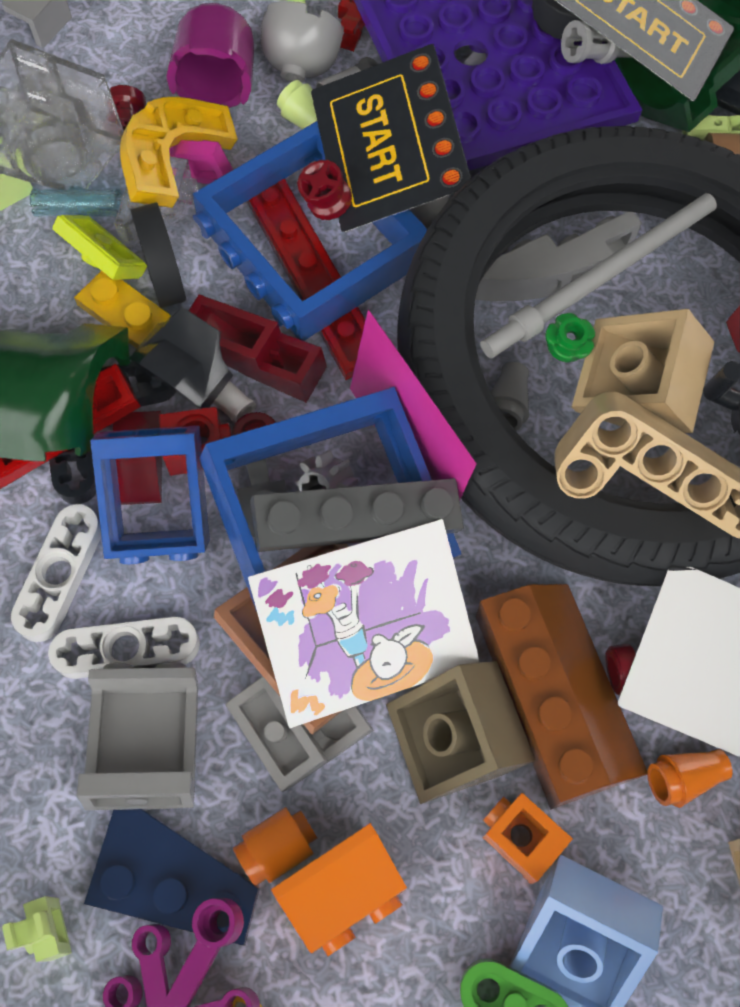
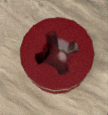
M318 160L310 163L300 173L297 182L298 191L307 202L308 208L315 217L321 220H332L340 217L347 211L352 201L351 189L345 182L340 168L334 162Z

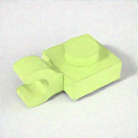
M44 896L23 904L26 919L2 925L7 951L25 947L29 954L34 953L36 962L53 961L72 953L59 898Z

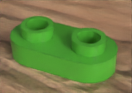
M480 959L473 962L466 968L461 977L460 995L464 1007H535L537 1005L568 1007L565 1000L556 990L494 959ZM490 978L498 983L499 990L494 998L483 999L479 996L477 987L483 979Z

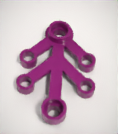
M215 898L206 900L198 906L192 920V929L197 941L170 990L164 956L168 953L171 946L169 931L160 924L144 925L136 930L132 938V950L140 961L147 1007L190 1006L221 947L232 944L241 935L244 917L242 910L236 902L228 898ZM221 911L228 914L230 921L229 928L225 933L221 932L217 926V917ZM150 932L157 939V947L153 953L146 947V938ZM132 975L111 979L103 990L105 1007H137L143 996L140 981ZM120 984H123L128 990V999L125 1005L121 1004L116 997V991ZM240 987L228 991L221 1000L195 1007H233L236 996L242 997L247 1007H260V1002L257 994L252 989Z

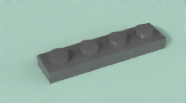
M455 478L253 495L250 499L255 545L258 552L367 542L443 519L446 534L458 533L464 529Z

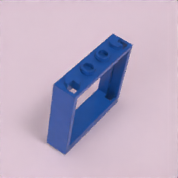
M317 121L192 194L196 211L193 219L200 226L202 236L205 239L211 237L218 245L219 253L227 266L231 269L237 267L243 274L246 286L257 300L263 298L271 307V313L275 321L278 322L279 327L284 325L297 339L302 341L307 340L406 276L413 256L428 230L409 209L372 222L392 245L302 302L226 213L313 161L326 160Z
M395 387L205 445L199 460L255 609L256 606L248 577L263 573L265 569L228 470L375 425L397 482L432 480ZM449 533L447 538L454 559L462 553L454 533Z

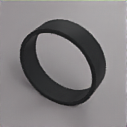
M155 202L130 209L159 307L163 308L185 302L186 296L158 203Z

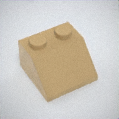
M689 309L596 319L593 327L595 337L592 339L594 349L590 355L585 357L571 407L576 412L582 413L588 403L597 395L604 392H618L682 432L693 433L715 341ZM610 417L604 421L622 426L625 419Z

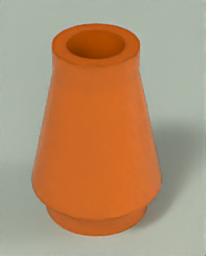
M721 749L709 752L660 755L656 763L650 764L647 770L649 786L656 800L663 806L673 805L678 808L683 807L719 783L730 780L733 775L731 762L726 753Z

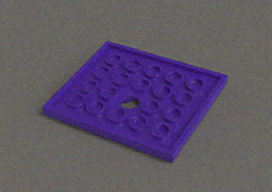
M354 0L382 62L429 44H434L469 171L488 166L506 154L525 145L559 133L591 127L626 126L639 121L642 108L615 60L608 64L596 63L593 59H585L580 63L567 62L561 51V39L554 38L543 31L534 19L533 0ZM582 41L574 42V45L582 46ZM468 45L474 52L485 53L487 58L479 65L469 66L462 64L456 59L455 51L462 46Z

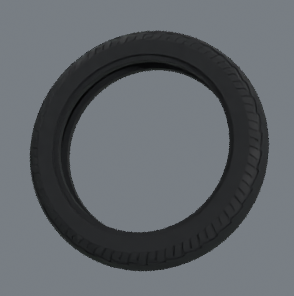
M637 126L591 127L543 138L506 154L473 176L444 205L429 226L413 256L402 290L397 324V350L477 463L461 497L462 501L491 528L523 550L565 570L602 581L635 586H662L668 569L669 571L700 570L718 579L740 573V539L730 535L680 503L635 501L603 491H599L596 495L588 498H573L566 495L560 489L557 482L555 466L534 451L513 429L497 406L486 384L475 345L474 308L476 293L481 280L496 259L513 243L544 224L563 217L596 211H627L667 219L705 193H709L715 198L717 207L707 216L690 226L689 229L705 236L740 263V155L734 154L733 151L714 143L700 140L697 137L673 131L669 132L664 129ZM730 494V500L733 506L735 507L738 504L734 503L732 496Z

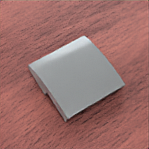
M263 676L225 704L281 792L299 783L374 731L358 706L343 710L313 735L303 724L289 728L281 697Z

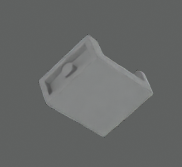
M164 662L156 665V668H134V666L126 663H109L103 669H90L88 682L92 695L85 774H79L77 797L84 809L194 808L198 714V680L195 668H187L184 664L177 662Z

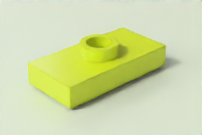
M57 216L52 229L82 254L81 258L87 264L99 268L112 280L139 279L144 274L147 268L145 262L90 216Z

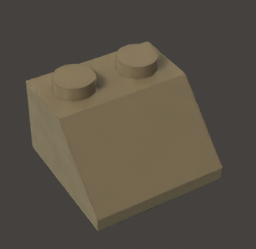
M497 661L458 665L386 704L420 804L498 778L536 761Z

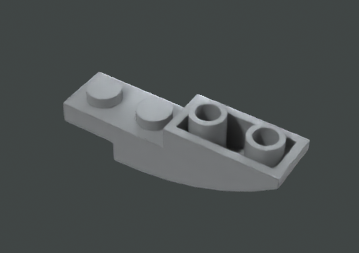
M626 212L616 218L615 216L606 217L595 228L581 235L572 234L562 240L558 246H556L548 233L535 240H523L510 252L496 259L481 280L475 300L522 301L549 297L634 241L642 222L634 212Z

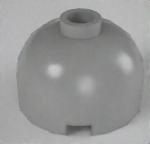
M278 1L267 6V11L264 12L262 19L260 44L263 55L275 69L281 72L280 76L290 82L299 80L302 83L305 78H315L324 74L333 66L340 50L344 32L341 22L322 9L319 17L306 13L308 4L295 1Z

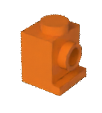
M523 793L513 803L503 796L483 819L490 829L482 838L521 873L530 884L539 881L573 840L570 835ZM522 826L528 830L530 841L526 846L521 847L513 843L511 839L513 827Z

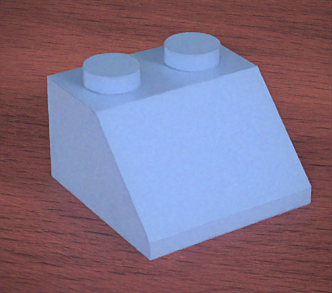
M560 854L539 892L509 967L556 990L565 1000L568 1007H624L658 953L663 905Z

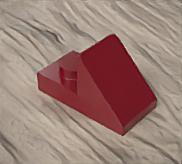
M161 411L131 412L113 423V431L160 428L159 414L162 413ZM162 456L116 459L121 505L162 503Z

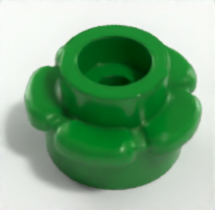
M573 313L561 314L557 316L555 323H551L547 327L545 337L548 350L554 358L562 362L569 363L583 359L590 355L594 349L592 339L595 337V330L586 319H580ZM567 334H574L575 340L569 339L567 337Z

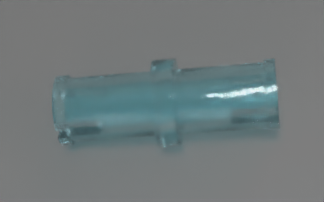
M71 185L68 190H40L34 188L30 193V207L38 206V208L31 210L34 217L86 215L91 217L120 218L123 214V199L117 200V198L122 197L120 189L84 190L81 185Z

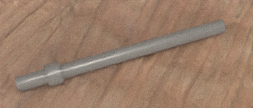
M709 193L703 194L534 307L526 305L509 316L508 324L481 341V348L485 355L492 359L519 340L527 342L542 332L546 322L714 211L717 207L715 198Z

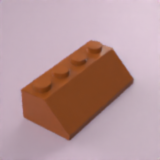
M529 584L481 600L475 617L492 661L498 662L536 760L532 763L550 810L646 776L647 768L621 707L618 706V700L569 585Z

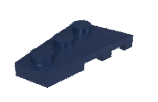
M142 809L113 810L84 904L193 932V915L201 903L209 899L228 898L239 905L244 917L241 935L233 943L245 946L260 889ZM221 911L217 917V926L221 932L225 933L229 928L230 921L228 914Z

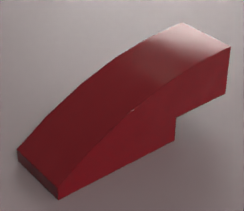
M200 294L197 296L188 311L220 331L222 359L228 367L307 403L327 368L322 347L281 333L278 322Z

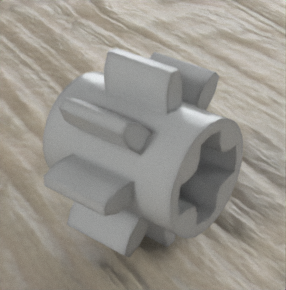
M327 450L316 458L311 457L300 463V467L305 474L295 481V485L298 486L299 491L346 488L357 484L358 479L354 478L348 459L344 461L337 458L333 459L331 450Z

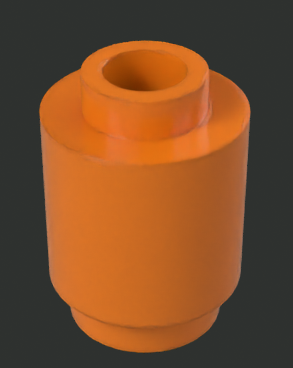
M284 807L241 835L244 841L234 846L233 851L252 884L257 886L266 879L269 884L314 855L309 844L318 838L301 810L291 816L287 807Z

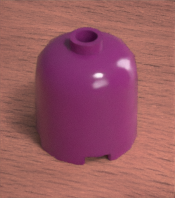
M203 3L190 8L178 24L166 78L171 93L175 94L176 91L180 97L225 105L229 108L240 103L244 105L248 101L252 89L254 63L253 34L246 19L233 8L220 3Z

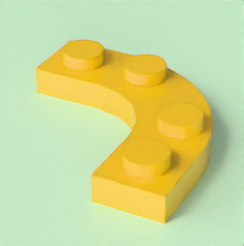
M163 97L149 101L144 109L135 115L133 114L124 130L120 143L121 165L130 202L142 204L157 202L159 206L172 208L179 198L170 163L169 148L179 144L180 140H208L219 142L222 149L231 150L238 138L229 107L191 98Z

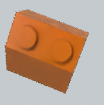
M369 823L273 887L271 891L309 952L312 954L323 948L327 957H329L356 938L351 927L370 915L374 924H377L403 906L398 895L405 891L407 887L372 824Z

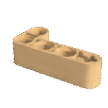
M604 392L594 397L558 443L554 457L556 476L560 489L566 495L573 498H588L596 495L621 466L725 532L740 539V468L627 396L618 392ZM610 417L625 419L624 424L613 431H606L599 427L605 419ZM665 445L669 447L668 451L660 457L649 458L644 456L654 446ZM576 460L592 462V465L583 471H572L567 468L568 465ZM697 475H712L711 478L703 484H689L690 481ZM730 494L732 496L734 503L738 504L735 507L733 506L730 500Z

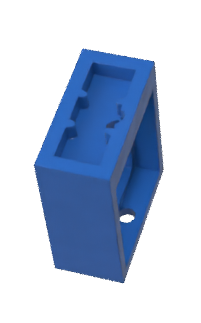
M185 426L100 432L90 441L104 559L119 558L121 564L131 565L144 563L150 559L149 556L169 555V560L187 561L197 558L199 556L198 553H205L210 541L204 470L199 460L202 453L200 427ZM186 454L193 529L124 534L116 459Z

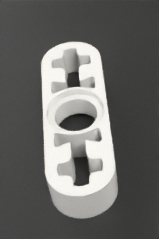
M70 505L58 513L12 609L11 621L13 627L29 641H46L58 632L101 539L100 520L94 511L85 505ZM81 519H84L89 530L87 533L78 532L72 543L75 551L79 552L78 556H74L66 549L57 548L61 544L68 549L73 535L68 530V526L70 524L78 525ZM58 561L70 563L71 574L66 581L56 585L47 583L46 571L53 563ZM38 588H41L49 595L59 597L57 601L47 597L42 611L48 616V619L45 623L37 622L33 629H31V623L26 619V615L29 611L37 613L44 601V598L39 593H36Z
M168 617L68 629L59 633L52 640L48 656L51 665L59 673L67 678L78 679L87 678L90 669H103L109 663H126L134 666V668H156V665L164 662H177L185 665L191 662L197 655L200 640L194 626L188 620L181 617ZM179 630L183 638H189L188 642L180 645L179 653L172 654V651L166 645L152 646L155 657L148 658L150 646L145 635L148 632H152V638L155 642L170 640L172 631ZM126 635L136 637L139 641V649L132 659L118 661L113 658L112 647L117 639ZM101 638L100 653L104 660L103 663L98 664L99 659L94 653L78 656L77 665L74 666L66 658H62L63 653L71 651V643L77 642L83 650L98 649L95 640Z

